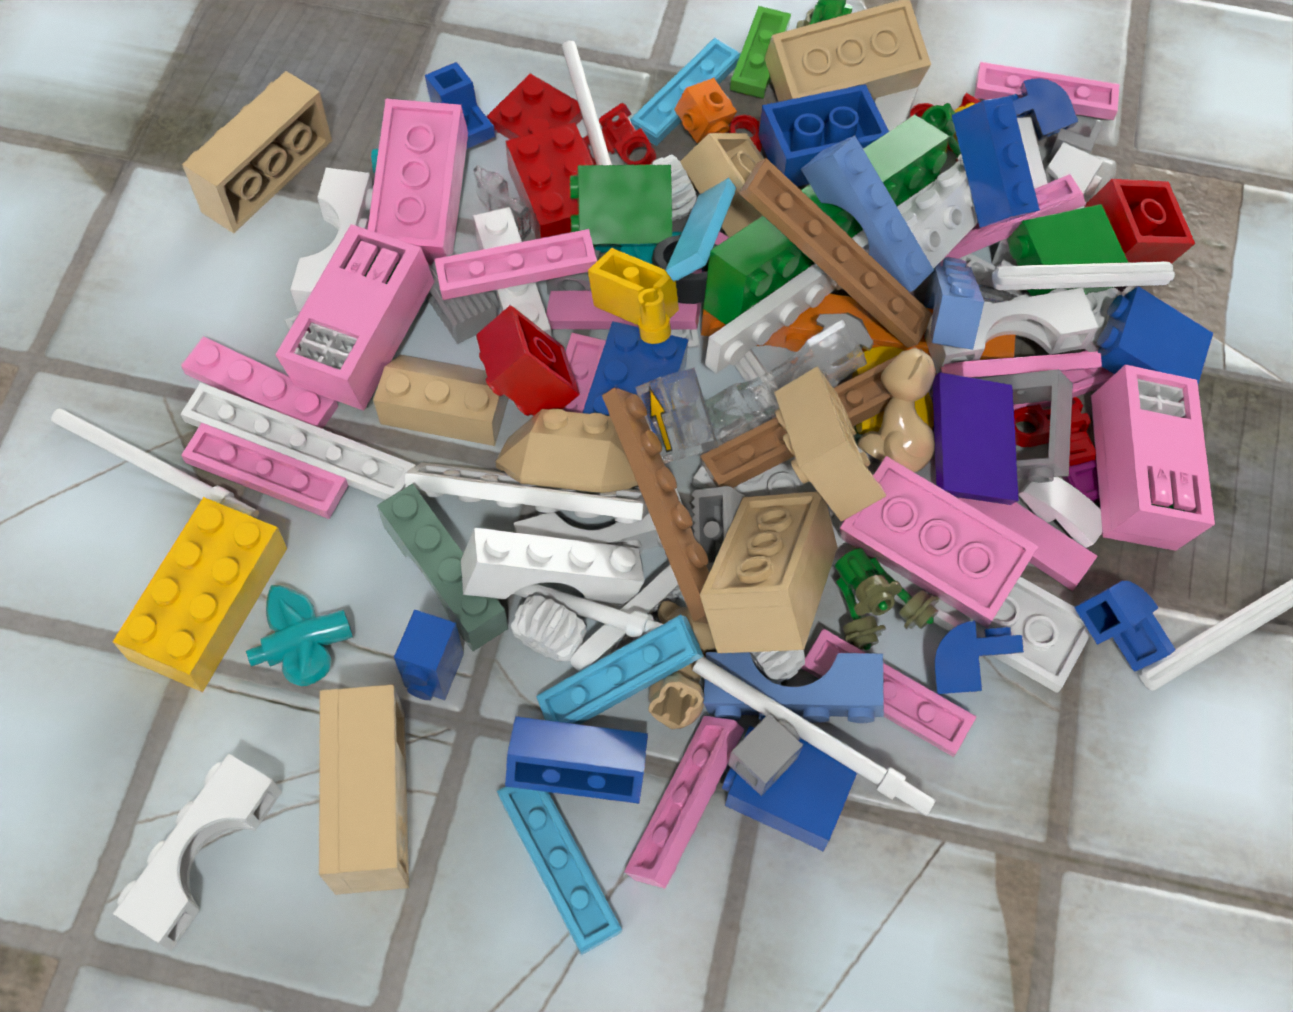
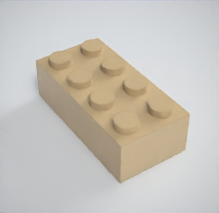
M285 71L275 81L271 82L250 104L244 106L240 113L229 123L220 128L199 150L189 156L182 166L203 214L230 232L235 233L332 141L320 91Z

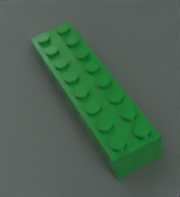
M913 115L863 149L896 206H899L934 182L947 159L946 148L950 136L916 115ZM811 185L801 190L851 238L863 231L860 223L845 209L833 204L821 203ZM761 216L710 250L703 309L727 325L815 263L768 219Z

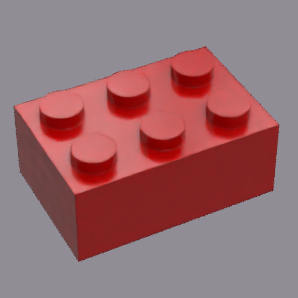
M573 122L506 140L508 171L536 239L571 233L570 218L571 215H578L577 199H570V176L577 175L578 165H594L576 123Z

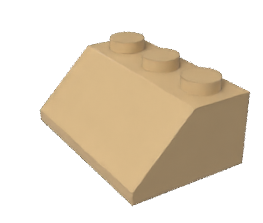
M709 133L680 162L684 170H686L693 188L697 189L700 194L727 178L736 187L735 194L722 224V228L726 232L725 235L730 238L763 216L739 192L756 164L764 160V158L747 133Z
M399 355L384 367L373 401L379 422L382 425L495 446L509 398L505 395L498 396L489 388L485 380L487 377L486 370Z

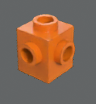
M715 78L686 87L674 109L681 119L684 128L689 131L696 143H699L709 133H727L730 129L729 124L737 112Z

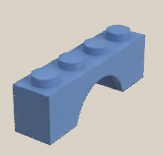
M856 136L822 150L801 168L821 203L833 204L845 209L860 223L868 239L869 255L909 292L914 291L934 271Z
M945 257L943 262H940L930 274L924 301L926 308L934 309L930 328L931 341L936 344L973 350L984 299L972 268L966 266L967 262L957 258Z
M706 652V659L797 715L803 716L808 722H827L831 716L847 717V720L853 723H871L875 720V717H884L883 653H838L832 667L819 680L805 686L786 687L764 677L756 668L749 652ZM705 679L704 705L709 715L735 721L740 720L741 715H759L758 718L762 720L763 714Z

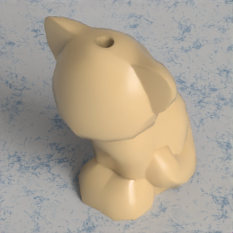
M915 348L902 351L882 372L881 382L893 397L885 407L879 431H869L863 434L857 442L859 448L874 458L883 461L885 456L914 473L920 471L929 463L935 450L934 434L931 428L917 415L915 409V401L923 398L930 390L936 371L932 358L922 349Z
M671 601L662 602L658 610L660 623L665 624L679 615L686 616L704 657L706 658V652L717 651L709 624L693 622L688 607H679ZM698 660L650 686L648 696L650 702L648 707L649 713L670 729H680L692 724L702 712L704 693L699 684L701 676L692 671Z

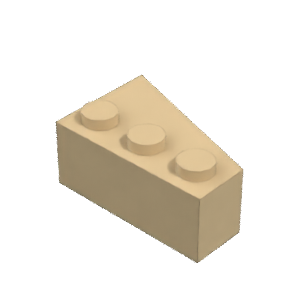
M818 366L774 392L779 405L775 415L783 429L787 432L783 435V439L791 454L796 458L791 461L796 475L803 484L811 482L841 522L886 497L881 484L876 481L867 468L871 465L867 454L864 451L862 453L859 452L853 437L857 433L837 392Z

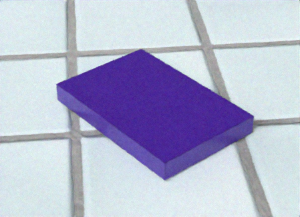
M939 372L935 375L933 381L936 486L958 498L1006 505L1018 502L1012 385Z

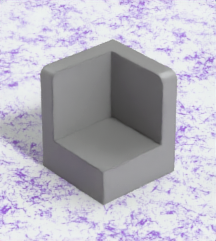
M1096 119L1089 137L1061 128L1047 162L1050 163L1063 142L1090 154L1103 121Z

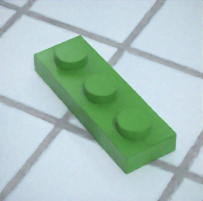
M758 6L733 73L730 90L764 98L771 79L765 62L767 49L772 35L788 31L791 13Z

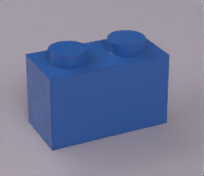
M414 609L394 655L405 688H408L407 691L411 695L428 701L432 697L446 700L464 656L456 623Z

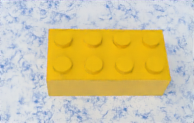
M203 497L112 642L127 660L203 692L287 550L278 527Z

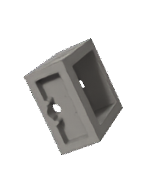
M1059 369L980 378L982 380L1012 385L1013 404L1051 401L1049 457L1016 460L1017 479H1029L1032 482L1047 483L1052 482L1054 477L1069 476L1073 383Z

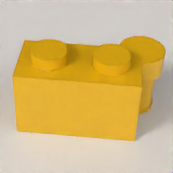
M611 248L588 269L593 305L638 325L640 337L646 343L659 344L666 341L671 335L670 318L679 311L676 280L673 281L668 273L660 267Z

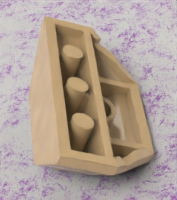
M542 409L507 438L495 461L497 469L505 471L508 476L521 484L597 493L626 490L638 485L611 417L601 413L585 414L566 412L562 409Z

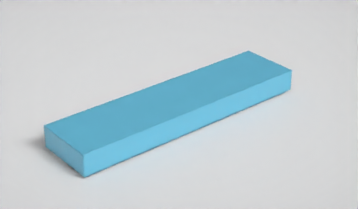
M713 38L630 119L635 130L641 128L648 140L657 146L681 122L674 109L685 88L715 78L717 83L720 84L736 68L741 53Z
M729 178L698 195L665 270L673 281H678L706 265L710 256V250L713 249L735 194L736 187Z
M679 615L536 697L545 720L580 725L666 678L668 675L704 657L688 618Z
M503 787L498 790L497 795L581 956L622 933L620 924L550 794L544 791Z

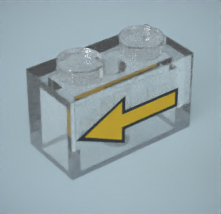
M695 368L661 376L635 387L638 397L643 401L647 410V415L645 416L647 424L661 443L662 451L660 455L664 464L719 448Z

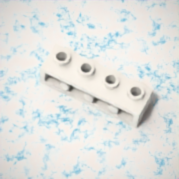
M961 154L958 156V161L949 170L941 173L937 177V182L928 191L920 194L915 199L916 203L906 213L902 214L933 269L978 223Z

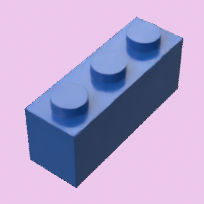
M1012 96L983 100L953 114L952 119L979 227L1008 222L1039 211Z
M515 716L507 753L505 787L640 804L648 733Z

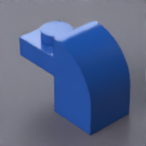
M457 62L424 75L431 102L461 105L468 130L466 149L495 137L493 124L477 105L472 80Z
M1041 78L1025 80L1020 86L1023 97L1019 98L1017 94L1010 95L1012 96L1017 118L1030 114L1039 141L1058 134L1061 128L1064 130L1073 128L1078 122L1068 94L1053 81Z
M1121 581L1074 607L1096 644L1098 645L1113 637L1134 672L1169 656L1176 650L1153 614L1159 607L1146 591L1133 582Z
M975 621L965 622L954 627L944 636L936 651L934 665L937 694L982 691L979 656L1023 653L1022 635H1012L1011 627L984 629L985 637L977 638Z

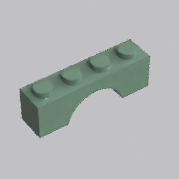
M413 484L377 505L384 528L403 555L409 557L423 573L442 603L450 621L456 623L458 632L472 652L508 629L505 609L497 598L463 595L461 559L464 553Z

